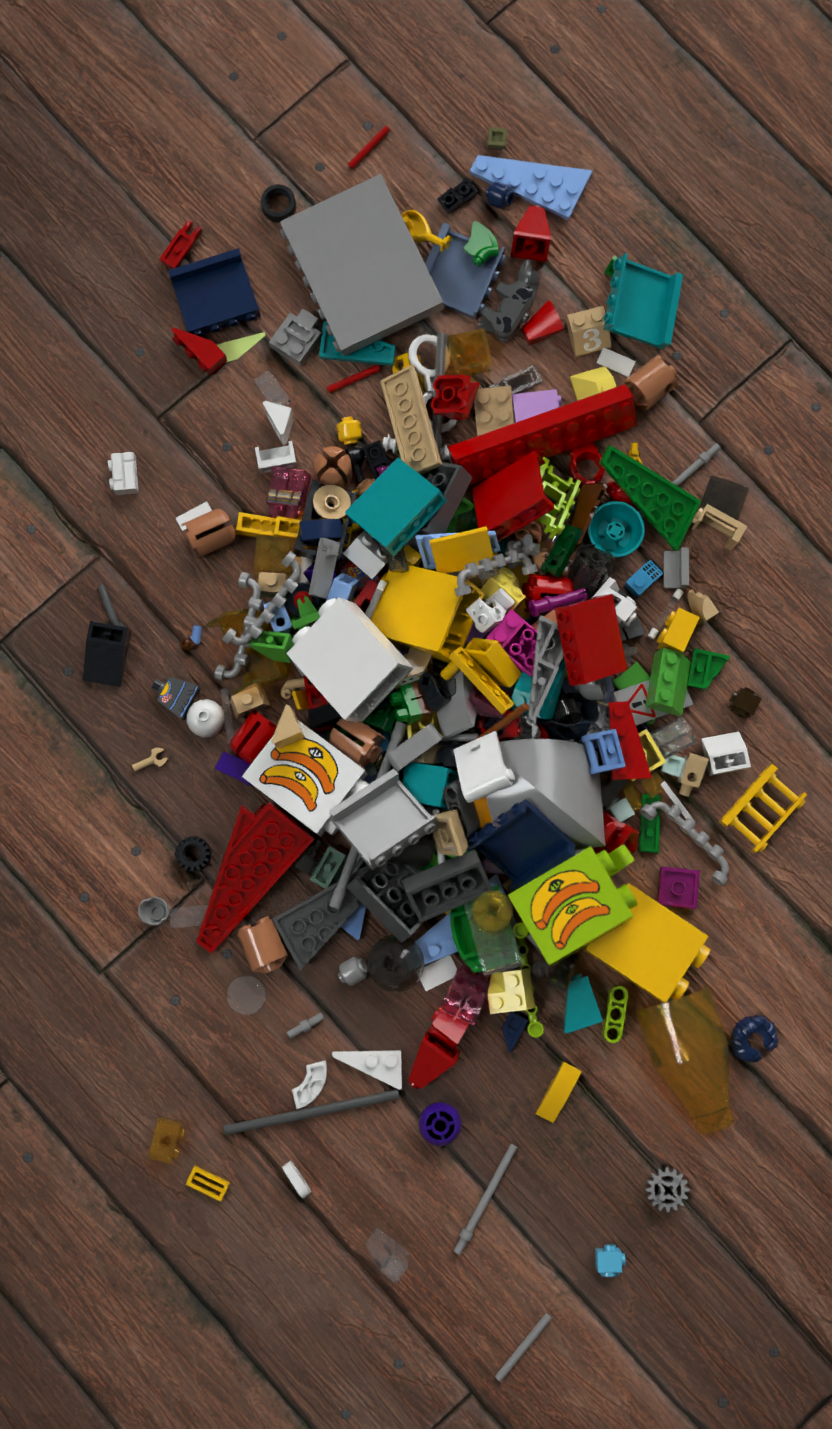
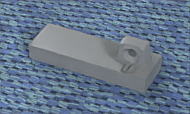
M320 538L308 595L322 599L328 598L340 542Z

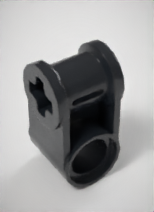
M428 672L420 676L419 686L427 706L433 711H438L451 700V695L444 678L433 676Z

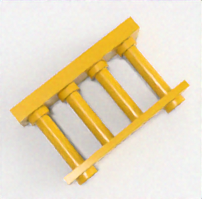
M773 764L768 765L718 821L723 827L733 825L754 844V847L750 850L752 853L762 852L768 845L766 841L794 809H800L806 802L804 800L807 796L805 792L797 796L776 778L775 772L778 768ZM766 782L772 783L792 801L786 810L763 791L762 786ZM754 796L756 798L759 797L780 816L773 825L751 806L749 801ZM741 810L743 812L746 811L767 830L761 839L738 820L739 817L737 815Z

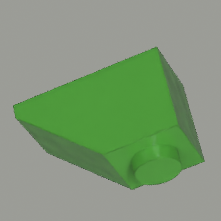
M263 630L257 639H251L249 646L273 661L291 663L292 659L287 653L295 644L292 642L291 634Z

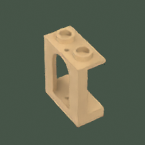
M709 504L704 509L700 507L692 520V523H694L692 530H695L700 521L729 536L730 538L724 548L730 551L738 544L747 528L743 523ZM711 515H713V516L717 517L718 519H720V520L726 522L727 524H729V525L735 527L736 529H734V528H732V527L726 525L725 523H723V522L717 520L716 518L712 517Z

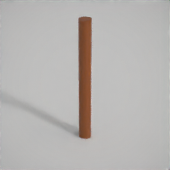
M523 703L474 740L491 732L500 731L529 710V705Z

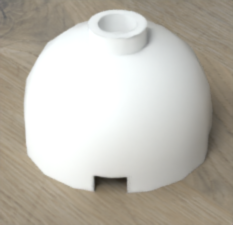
M209 699L194 702L189 707L186 715L189 729L195 735L203 738L217 735L225 723V714L222 707Z

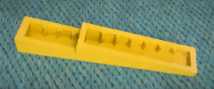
M239 512L236 535L296 542L300 529L299 522L302 520L280 516L271 518ZM347 528V533H350L348 544H343L345 548H348L350 545L351 528Z

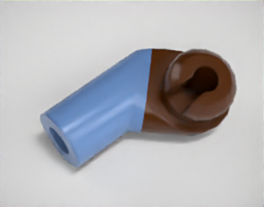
M194 625L192 636L181 640L180 645L184 650H192L200 644L202 626Z

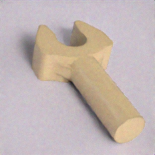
M152 749V754L149 758L132 765L134 771L136 772L152 764L163 767L169 758L166 757L158 760L157 755L164 752L165 749Z

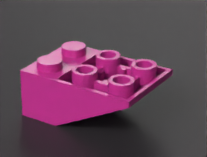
M511 609L486 639L498 641L517 668L531 677L533 675L537 630Z

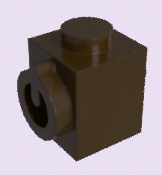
M740 688L737 692L734 691L729 699L731 701L730 711L743 719L750 718L754 715L762 698L754 695L755 692L749 688Z

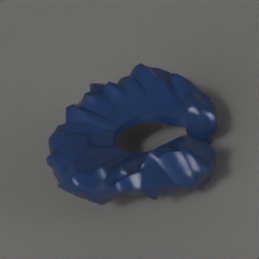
M755 1014V1016L744 1017V1019L736 1023L733 1033L730 1034L731 1039H729V1042L732 1045L734 1055L738 1059L748 1063L762 1060L761 1052L752 1048L748 1043V1038L752 1033H759L762 1036L764 1047L768 1051H773V1049L777 1048L779 1039L777 1038L775 1025L764 1016Z

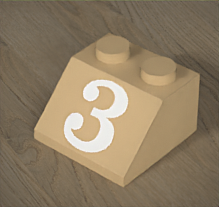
M604 306L567 315L565 324L575 357L602 351L603 347L606 349L611 348L610 331L603 329Z

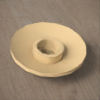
M325 485L314 494L313 506L317 514L324 519H341L345 517L346 514L344 512L351 506V501L348 493L340 486ZM332 503L334 507H329L328 504Z

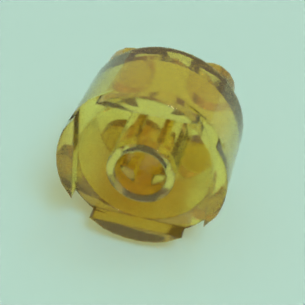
M489 891L481 894L473 904V922L477 929L491 935H498L507 930L513 915L510 900L499 891ZM489 910L496 911V916L488 915Z

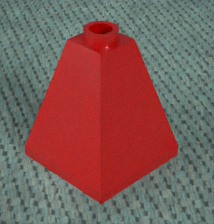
M538 205L528 207L514 230L510 257L547 262L551 234L544 208Z
M429 1028L421 1041L408 1079L409 1084L415 1089H422L457 1062L460 1050L457 1048L452 1052L428 1033Z

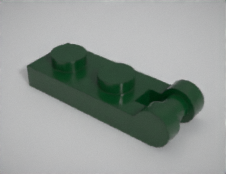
M564 524L565 527L558 536L547 560L541 565V572L551 573L555 577L562 575L583 533L580 528Z

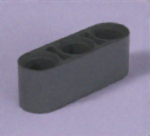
M456 779L443 789V795L448 811L457 809L467 838L480 828V822L474 803L466 801L461 790L460 780Z

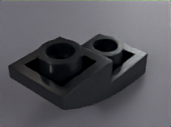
M465 178L453 189L449 188L437 200L449 214L469 202L479 193L469 179Z
M380 440L362 447L375 479L379 477L377 467L390 466Z

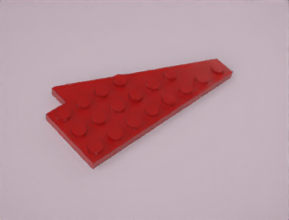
M268 802L257 816L243 805L239 809L196 938V943L211 954L314 841V837L272 803Z

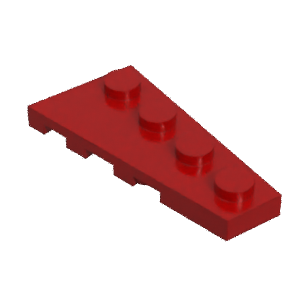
M629 701L609 702V730L616 729L626 765L624 768L612 770V780L652 779Z

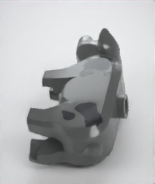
M525 260L519 270L517 282L512 285L500 282L497 286L496 292L503 298L499 304L498 312L486 306L481 313L483 318L479 322V329L485 333H491L497 340L503 343L511 340L521 324H525L529 319L530 314L528 312L534 303L539 287V276L532 268V260Z

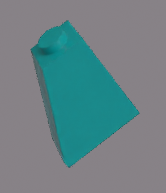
M582 973L571 976V980L567 981L563 1032L565 1034L603 1022L588 976H582Z

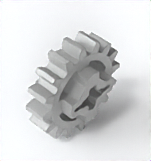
M665 1166L663 1172L660 1168H657L658 1174L656 1175L651 1172L652 1180H646L650 1186L645 1187V1190L650 1192L647 1198L653 1199L651 1204L653 1206L658 1204L660 1211L665 1207L667 1212L670 1211V1207H673L676 1211L677 1204L684 1206L682 1199H688L684 1193L688 1192L689 1188L684 1186L688 1181L686 1179L681 1180L683 1174L680 1172L676 1175L677 1170L673 1168L670 1172L667 1166ZM664 1176H671L668 1180H662L661 1178ZM657 1183V1184H658V1191L656 1192V1195H655L654 1187H655V1184ZM661 1183L669 1187L673 1195L666 1192ZM680 1185V1192L677 1195V1187ZM665 1199H672V1200H673V1201H671V1202H662V1201H664Z

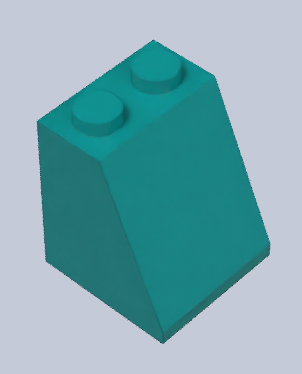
M411 762L403 770L402 784L421 806L448 811L443 789L456 779H459L458 772L449 768Z

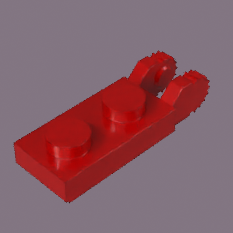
M188 220L182 229H179L159 259L160 262L171 269L178 268L201 235L202 228L198 226L191 236L188 235L193 226V222Z

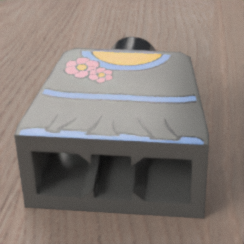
M169 677L166 683L156 679L151 687L152 690L159 693L157 701L182 720L185 719L189 707L194 703L201 690L196 684Z

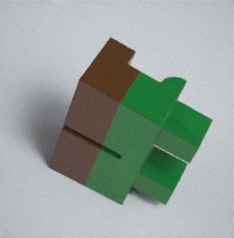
M419 681L402 685L399 691L390 694L391 706H402L401 709L395 711L397 722L407 721L408 725H411L415 721H431L434 711L427 706L419 686Z

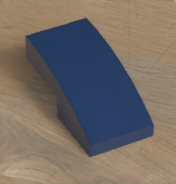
M318 519L299 522L301 541H319L320 538L339 540L342 538L340 519Z

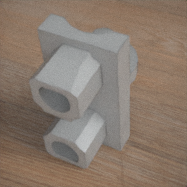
M529 534L520 542L511 540L505 546L506 552L516 550L517 553H524L528 557L529 555L536 556L540 552L539 544L534 543L532 535ZM521 560L509 564V567L512 569L517 565L525 567Z

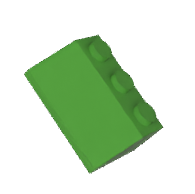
M663 647L654 653L646 708L679 717L682 716L691 662L681 652Z

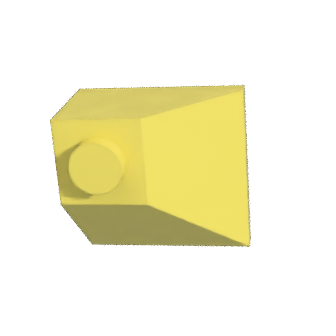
M606 366L570 376L577 401L616 387L614 378Z

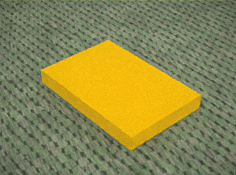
M487 526L429 540L436 570L440 573L447 574L466 569V564L476 562L479 565L478 561L490 558V561H493V552Z

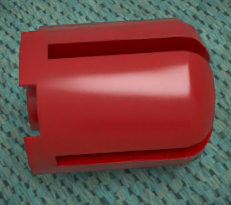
M527 574L529 576L527 583L522 585V594L526 596L525 604L527 608L524 611L530 612L529 601L531 600L538 601L544 599L545 596L555 597L553 595H540V593L565 594L575 591L572 581L567 577L563 578L561 576Z
M253 709L231 738L229 745L236 755H239L247 763L252 764L273 737L277 726Z

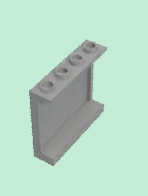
M392 769L329 810L333 824L372 870L383 866L388 859L398 856L402 853L403 849L409 845L416 844L421 837L431 834L437 827L436 816L433 815L431 817L399 781V774L395 769Z

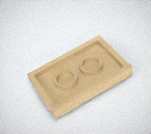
M511 386L478 389L474 400L477 436L514 423Z

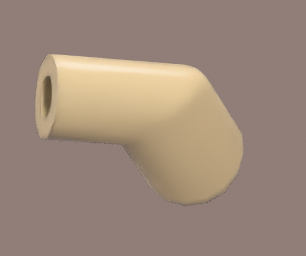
M304 678L287 680L281 689V696L284 699H289L296 688L305 687Z

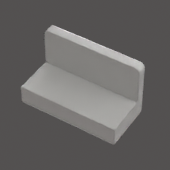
M681 548L679 551H664L663 587L665 589H686L689 586V548Z

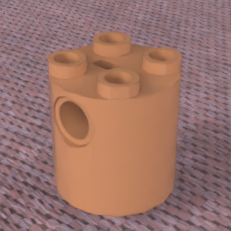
M656 355L624 381V384L634 397V405H638L644 410L650 409L677 387L678 382L675 377L677 371L673 366H668L660 355Z
M269 916L258 920L256 926L251 927V924H248L238 930L237 937L242 944L251 970L255 972L268 973L280 968L288 956L272 919H269Z

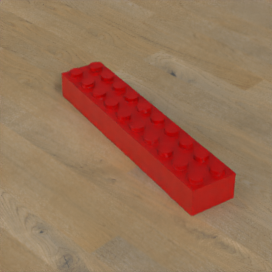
M623 384L448 446L451 463L461 465L471 475L470 486L487 480L533 451L541 458L543 456L549 458L637 426L634 397L627 386Z

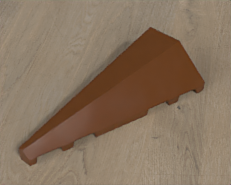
M606 484L582 485L570 526L580 528L583 533L561 575L563 578L608 486Z

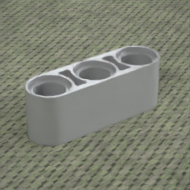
M430 723L387 754L386 758L398 772L443 738L434 725Z

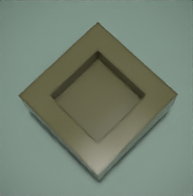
M489 127L487 148L506 149L507 129Z

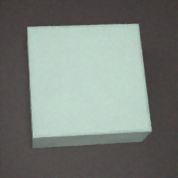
M666 753L664 757L666 763L662 765L660 772L679 777L684 758Z
M626 798L608 807L613 817L620 822L635 815Z

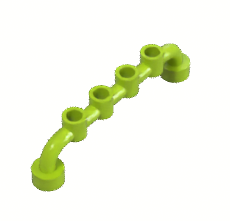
M516 923L513 926L512 932L517 937V949L521 960L519 969H522L523 966H528L531 973V966L528 964L527 958L528 947L525 945L524 938L528 935L529 931L524 923ZM521 946H524L526 949L523 954L519 952ZM535 1004L533 1012L525 1011L529 1016L527 1031L529 1035L537 1038L543 1034L544 1028L537 1021V1006Z

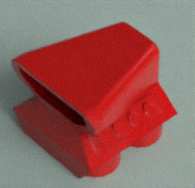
M462 374L438 375L433 383V388L436 391L435 397L431 402V407L434 410L433 415L445 416L451 420H467L480 382H470V376Z

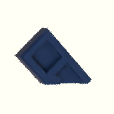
M514 1012L508 1014L502 1026V1032L509 1052H512L528 1022L527 1019Z

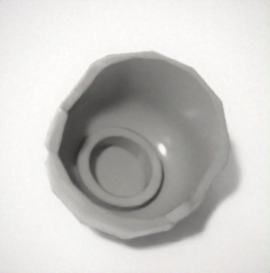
M153 896L149 899H144L138 907V916L142 922L149 926L163 924L170 915L169 905L164 899Z

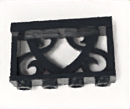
M312 480L302 521L321 518L313 506L314 494L319 488L325 486L318 481ZM346 491L352 505L357 500L355 498L357 492ZM332 503L328 504L329 507H334ZM346 516L345 524L343 519H340L342 538L335 564L337 567L339 561L343 562L344 559L343 553L346 550H342L343 544H348L350 533H347V528L352 527L353 524L348 516ZM299 529L294 554L296 557L302 556L315 560L317 551L303 548V546H318L319 541H301Z

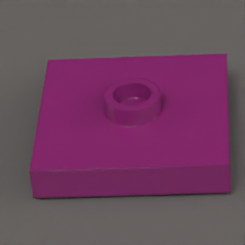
M661 866L657 902L668 907L697 909L700 870Z

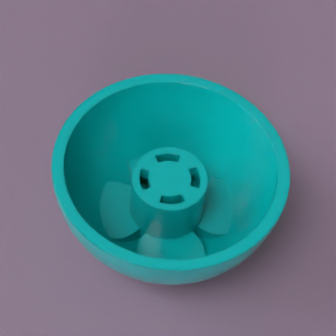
M618 501L608 502L598 507L588 526V536L594 548L605 556L615 558L627 556L634 552L641 544L645 532L644 522L639 512L631 505Z

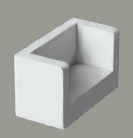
M288 441V446L261 451L259 447H255L260 474L297 467L292 441Z

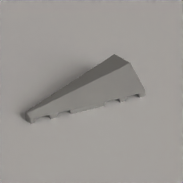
M541 615L538 620L528 719L531 722H535L564 655L557 623Z

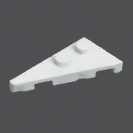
M401 1050L332 1052V1057L397 1089H402Z

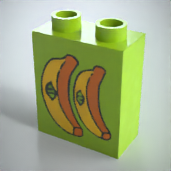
M590 846L508 895L550 967L633 918L630 909L638 905L637 901L626 884L618 889L615 887L609 875L617 869L605 850L595 854Z

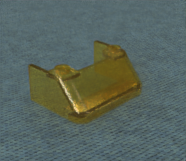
M249 609L225 612L207 623L206 627L220 626L224 635L232 628L237 632L235 636L240 637L244 630V619ZM256 610L255 618H258L264 610ZM264 622L260 627L264 631L274 632L270 622L268 624ZM247 647L245 654L249 655V662L247 664L249 672L242 678L243 686L234 690L233 694H238L255 686L263 688L283 680L290 674L287 662L273 661L253 648Z

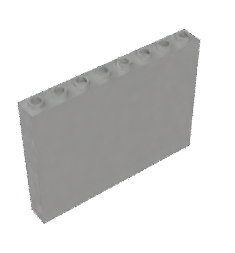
M381 174L280 221L282 229L279 231L283 239L288 240L289 245H287L291 256H296L297 261H294L299 272L303 271L305 275L302 277L306 288H311L312 293H310L312 301L314 304L318 303L320 308L317 311L321 319L326 320L327 325H325L329 336H334L335 341H333V345L337 352L341 351L343 357L445 309L437 287Z

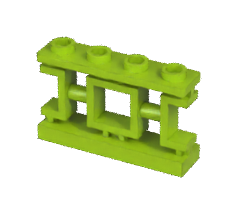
M543 456L542 459L545 461V464L539 468L541 478L543 477L544 493L557 502L552 511L537 520L546 525L544 532L546 534L550 532L549 538L553 539L556 534L560 535L565 527L563 523L570 516L568 511L575 504L573 499L580 492L578 487L581 481L577 479L574 483L571 477L567 481L559 478L552 473L554 466H548L550 460Z

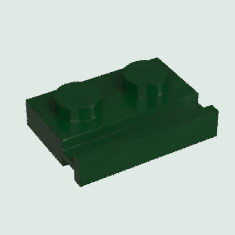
M387 695L384 699L386 710L372 711L366 717L364 723L374 730L385 731L391 735L397 721L395 711L401 709L402 706H391L390 695Z

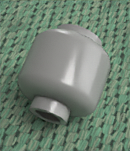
M352 957L340 964L338 977L342 983L354 986L366 979L368 967L362 958Z

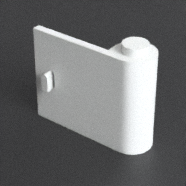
M496 731L454 749L461 790L468 803L513 785L515 777L510 768L507 769L503 763Z

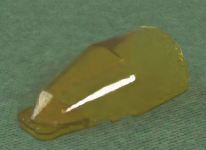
M709 985L704 986V989L667 1003L643 1009H634L653 1067L690 1115L696 1131L705 1135L729 1127L733 1122V1115L729 1106L728 1040Z

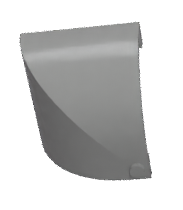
M520 739L499 742L503 763L507 769L510 768L515 779L513 780V785L486 796L492 822L501 813L509 811L515 803H520L527 799L575 843L574 850L587 849L590 846L592 848L606 846L600 773L591 775V765L585 745L555 739ZM595 751L596 757H597V760H598V764H599L598 752Z

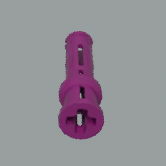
M581 588L555 597L545 596L544 599L538 601L531 600L529 601L530 613L535 618L541 613H549L554 608L587 600V593L583 594L586 590Z

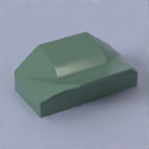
M329 846L310 880L325 889L338 882L346 863V855Z

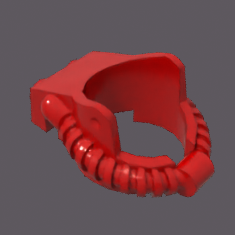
M588 443L571 449L569 470L574 481H577V479L581 481L580 485L597 484L605 474V469L599 463L602 457L594 443ZM589 459L597 465L599 471L593 480L587 481L586 478L578 474L577 464L580 461Z
M494 706L486 708L480 716L481 719L477 720L478 728L481 729L482 733L488 730L485 728V720L489 714H497L503 719L511 713V710L501 714ZM521 715L505 726L503 734L498 736L499 742L521 736Z

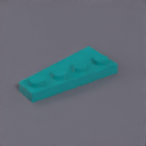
M323 322L319 352L320 359L393 366L396 348L394 345L380 340L343 357L341 351L337 352L333 345V341H335L334 336H329L325 328L327 322Z

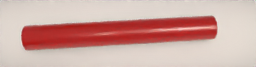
M384 126L348 163V166L354 169L390 132V129Z
M374 365L327 386V390L330 394L379 372L380 368L378 365Z

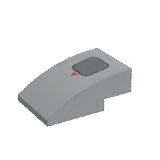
M460 669L449 681L445 680L451 700L437 711L440 729L445 739L475 726L478 693L473 691V683Z

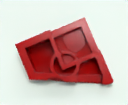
M551 300L547 301L522 327V332L528 346L544 341L546 337L564 330Z

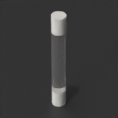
M677 588L647 635L649 638L655 639L667 617L684 592Z

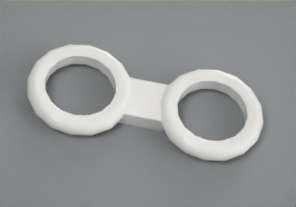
M429 334L421 335L414 339L409 347L408 354L411 365L424 378L426 392L423 394L425 405L430 398L434 397L433 383L436 377V369H427L420 364L417 358V349L422 343L437 345L436 340L438 337ZM448 347L445 348L447 349L446 355H444L446 356V361L444 362L446 363L444 364L446 365V368L444 370H447L450 364V353ZM449 419L447 423L442 424L443 428L441 430L443 431L440 432L452 429L456 425L457 420Z

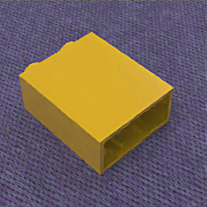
M392 561L389 571L381 578V580L387 582V585L371 621L395 648L404 650L413 648L432 655L434 659L450 663L452 660L448 656L461 646L464 648L474 622L466 609L477 599L481 598L483 600L485 593L468 579H465V585H470L472 593L456 597L454 589L458 588L457 576Z
M626 883L638 904L630 909L633 918L585 946L582 950L660 1002L666 1003L669 997L677 1002L689 985V982L683 978L685 972L690 965L698 969L710 952V948L704 945L709 936L630 883Z

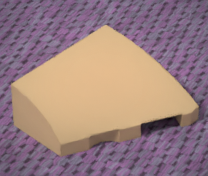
M693 589L688 592L691 612L700 617L697 622L699 627L706 624L719 613L708 596L702 595L700 592L695 594Z

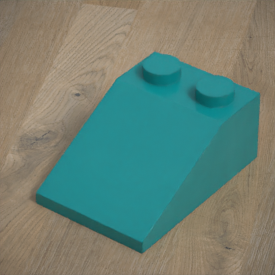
M561 660L558 666V672L537 717L553 719L567 670L565 661ZM522 671L513 691L511 700L515 704L511 709L515 710L523 703L530 705L533 675L530 677Z

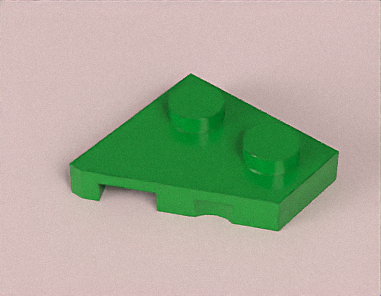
M694 648L691 656L687 687L707 689L721 668L730 659V655Z

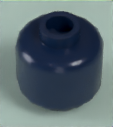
M494 182L491 186L487 187L485 197H487V202L490 206L505 209L511 205L514 192L509 185Z

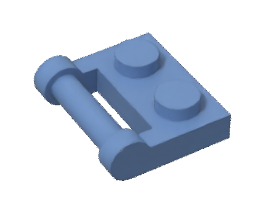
M616 729L581 737L588 753L591 775L626 767ZM593 740H597L603 762L602 766L598 764Z

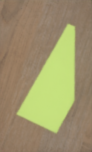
M263 332L216 345L225 353L227 362L240 358L266 335Z

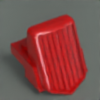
M603 812L606 846L592 848L595 854L603 850L610 854L623 844L633 854L636 851L639 832L626 823H621L610 814Z

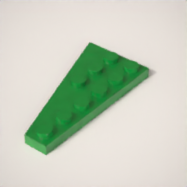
M607 446L599 463L674 551H678L701 500L615 447Z

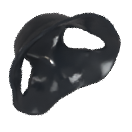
M566 693L559 696L553 719L537 717L536 721L546 725L556 740L577 742L582 739V736L587 735L590 724L595 723L599 719L600 707L596 700L585 699L579 693ZM579 701L582 703L583 721L574 723L570 713V706L572 703Z

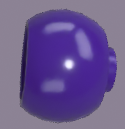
M435 1102L428 1105L422 1111L419 1118V1130L422 1137L428 1143L435 1146H445L452 1143L460 1134L462 1127L461 1117L452 1105L445 1102ZM439 1111L447 1112L452 1118L448 1120L445 1116L440 1115ZM436 1112V1116L432 1119L431 1124L426 1123L429 1116ZM443 1120L446 1123V1127L443 1130H437L435 1128L436 1121ZM449 1125H453L451 1132L444 1136L449 1130ZM432 1129L435 1134L441 1137L432 1135L428 1130Z

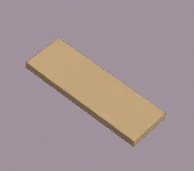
M410 365L380 382L401 460L422 475L441 466L442 463L415 367Z

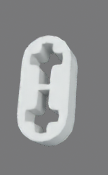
M292 1161L282 1166L285 1174L302 1198L312 1193Z

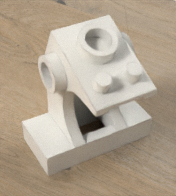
M609 577L593 597L613 594V599L619 602L615 607L618 624H620L621 628L624 626L629 627L630 623L637 617L635 613L637 606H635L636 602L628 596L625 598L617 593L620 590L617 582Z
M500 588L485 602L481 598L477 599L466 611L475 622V627L480 632L485 633L489 632L503 620L506 610L515 601ZM491 603H493V606H494V607L491 608V607H489L488 605H490Z

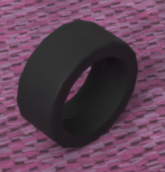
M281 184L271 185L265 189L261 195L263 214L267 219L276 223H280V221L293 216L296 212V199L292 190ZM275 195H284L289 199V207L283 212H273L268 208V200Z

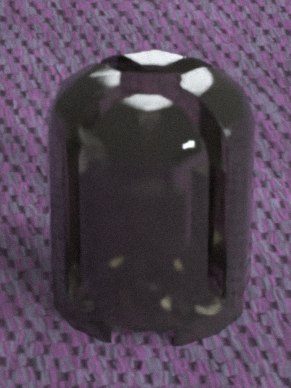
M587 544L581 547L567 576L573 583L574 591L581 588L586 590L583 594L587 593V600L591 599L608 580L615 562L613 555L607 549L604 552L594 548L595 544Z

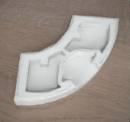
M326 1060L306 1065L307 1074L305 1080L300 1086L292 1089L296 1109L311 1103L321 1092L327 1076Z

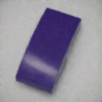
M223 751L214 769L248 786H252L250 782L242 777L251 764Z

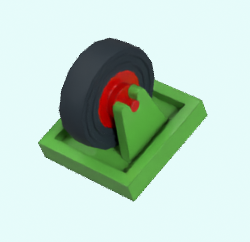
M304 582L298 583L299 585L291 594L288 591L285 597L287 599L286 606L293 614L289 616L293 628H298V630L309 626L308 623L317 621L320 618L318 611L324 604V602L319 603V597L308 595L310 584Z

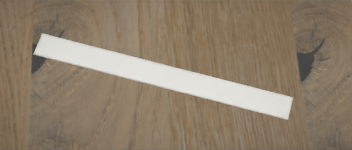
M665 781L660 785L674 804L681 809L684 817L694 821Z

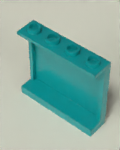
M625 253L618 257L613 264L614 274L610 281L611 290L606 301L608 306L603 317V329L658 349H663L671 345L683 274L678 272L673 275L665 274L627 260L628 254Z
M397 458L344 513L354 524L359 525L394 557L448 500L437 487L401 459Z

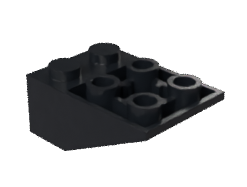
M90 621L86 639L83 681L121 687L132 632L128 627Z

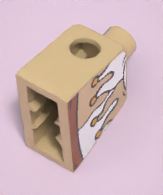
M685 752L684 762L677 780L682 783L679 794L690 797L693 787L699 788L709 760L708 758L691 752ZM693 772V778L688 780V774Z

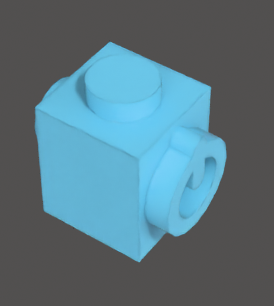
M613 1244L604 1245V1248H595L597 1272L604 1277L620 1275L622 1266H625V1254L621 1253L620 1248H616V1245Z

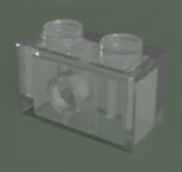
M683 717L649 733L664 759L697 743L693 729Z

